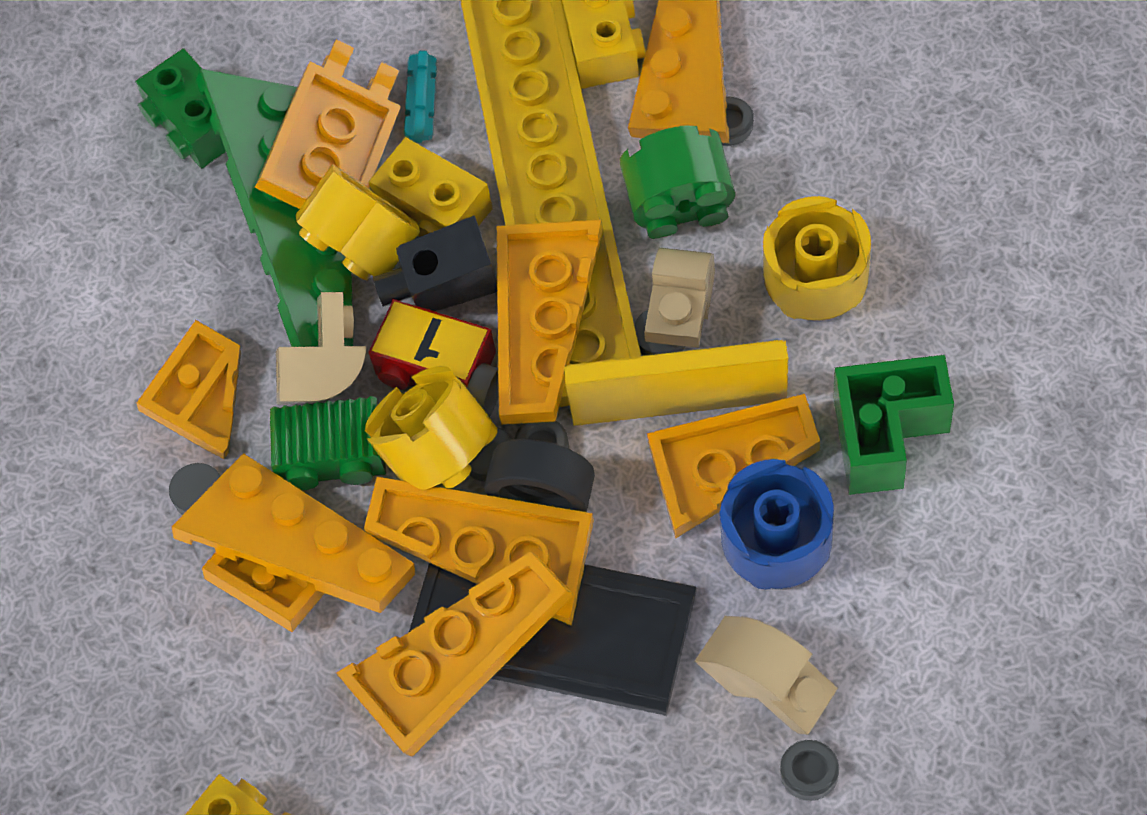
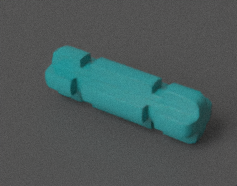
M419 50L418 54H410L407 60L408 77L406 79L405 115L409 116L404 118L403 133L406 138L413 140L415 143L431 140L434 134V118L429 117H434L437 59L435 56L429 55L428 51Z

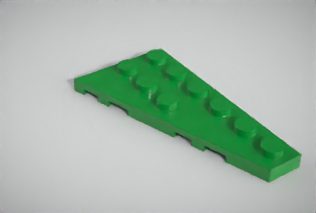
M200 69L195 80L200 94L207 97L212 111L209 118L215 135L221 136L229 158L226 166L250 233H256L262 250L260 261L265 275H271L280 300L277 308L291 347H318L317 298L321 292H343V306H352L351 271L342 264V261L345 259L342 253L330 246L325 251H321L300 236L299 232L303 227L296 221V214L300 209L255 188L297 87ZM344 338V346H354L353 338Z

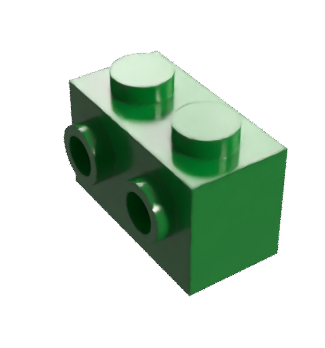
M182 48L135 81L143 101L138 103V107L153 128L156 129L162 124L169 132L165 137L174 152L182 160L190 156L203 169L226 153L221 136L214 133L209 119L212 111L207 97L200 94L195 80L202 67Z

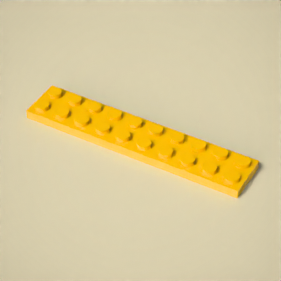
M460 0L505 225L602 219L603 233L570 365L641 356L561 0ZM566 383L559 407L570 405Z

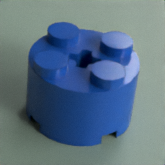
M778 459L758 461L745 467L733 477L721 502L720 528L724 555L730 566L739 576L758 589H784L808 581L821 570L830 557L834 522L833 500L825 482L814 471L804 466L801 469L787 465L786 460Z

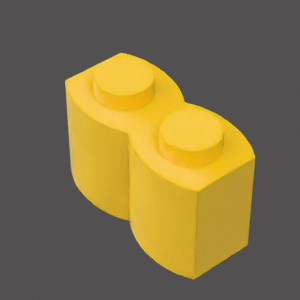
M333 164L296 214L297 223L303 227L299 232L303 239L321 251H325L330 246L345 256L342 264L353 274L365 281H368L371 275L377 276L392 271L399 261L396 248L401 244L414 240L420 233L419 226L413 219Z

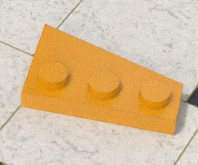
M805 394L647 433L648 445L675 539L720 512L721 502L728 490L729 483L745 467L768 459L786 460L787 465L795 466L820 451V438Z

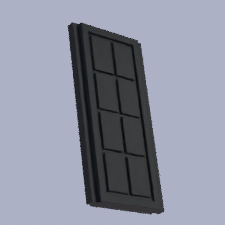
M429 563L409 632L425 622L424 618L442 606L448 608L468 596L469 589L477 584ZM585 564L572 626L552 617L491 679L667 716L694 605L696 587Z

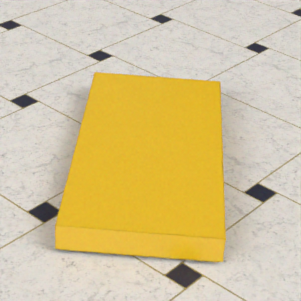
M775 340L567 365L564 367L573 425L578 426L749 406L787 398L788 352L786 341Z

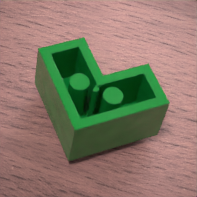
M945 355L835 367L833 399L849 495L904 489L907 457L903 438L950 433L954 400Z

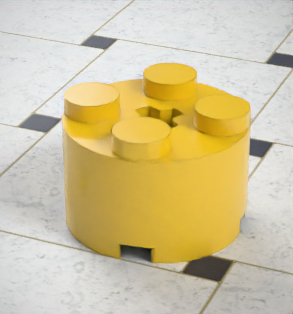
M823 196L800 198L786 204L778 211V216L769 227L767 226L763 236V279L770 298L781 308L786 316L793 319L827 320L846 313L862 301L869 280L871 236L865 220L854 209H852L851 213L847 209L838 206L837 200Z
M436 366L412 376L411 378L417 385L404 394L396 387L386 395L371 413L365 427V431L371 437L366 439L399 480L406 481L422 490L441 483L446 488H453L459 485L471 472L469 463L498 433V428L449 367Z

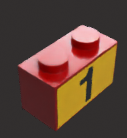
M393 299L368 354L375 374L384 384L392 388L397 387L399 390H405L408 385L414 387L417 384L411 378L412 376L436 366L449 367L467 388L473 372L482 363L491 365L496 354V348L490 328Z

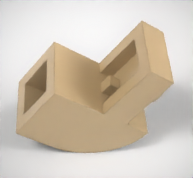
M670 248L658 249L652 270L653 286L645 326L646 342L699 348L703 320H708L714 284L715 263L713 253Z
M321 292L317 298L318 347H278L276 350L277 405H304L305 403L314 404L316 402L323 403L329 401L348 388L360 373L365 360L366 346H344V338H353L354 318L353 307L343 306V292Z
M724 616L695 660L702 669L728 692L739 697L757 698L790 729L798 734L808 735L838 689L808 661L812 653L782 631L749 617Z

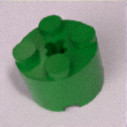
M687 125L660 130L640 139L641 150L634 153L631 157L629 156L628 149L621 155L620 167L634 221L637 225L647 230L649 238L657 239L674 235L678 231V224L698 220L700 226L709 227L721 224L728 219L727 208L733 203L736 193L721 138L715 130L709 128L710 136L699 135L697 126Z

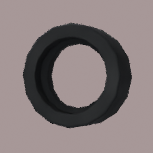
M512 439L499 443L494 449L484 489L488 496L587 512L595 473L593 466L585 457L569 448L546 441Z

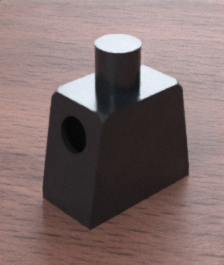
M475 216L399 245L396 248L401 267L373 277L383 307L390 305L393 299L402 301L412 297L416 306L431 311H438L497 292V280Z

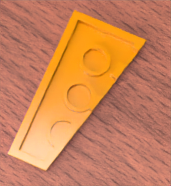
M658 0L646 49V57L644 58L628 124L631 137L644 138L660 130L688 125L697 126L699 135L710 136L709 128L715 130L720 135L722 143H729V128L726 121V90L723 78L724 57L720 35V0Z
M602 219L497 226L498 385L501 425L556 421L565 385L564 367L570 365L603 233Z
M244 453L171 526L173 537L176 540L192 545L193 541H197L215 548L216 554L234 561L241 557L266 566L267 573L288 579L289 575L305 580L313 583L317 591L381 613L415 575V565L412 561Z
M376 477L364 530L384 543L476 584L481 583L531 551L573 593L574 596L553 616V618L572 626L594 518L592 513L435 486L422 490L406 481Z
M530 551L469 589L468 596L448 608L442 606L424 618L425 622L400 638L397 636L392 637L376 647L377 652L359 664H349L336 672V674L401 751L413 757L574 595L546 564Z

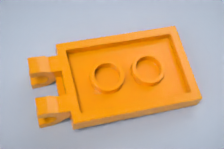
M337 39L321 66L309 61L255 188L300 209L333 164L369 189L368 181L376 172L401 107L388 100L399 70L381 62L374 78L371 77L367 87L364 88L342 77L354 48Z

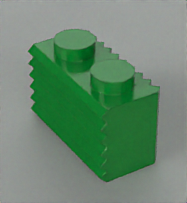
M370 396L367 399L359 397L356 400L349 398L346 401L338 399L335 402H316L313 405L305 403L302 406L295 404L292 407L287 405L281 408L272 407L270 409L272 471L302 491L317 487L319 481L340 479L345 484L361 485L370 482L373 476L386 475V463L366 439L371 437L365 431L368 418L379 404L377 398Z

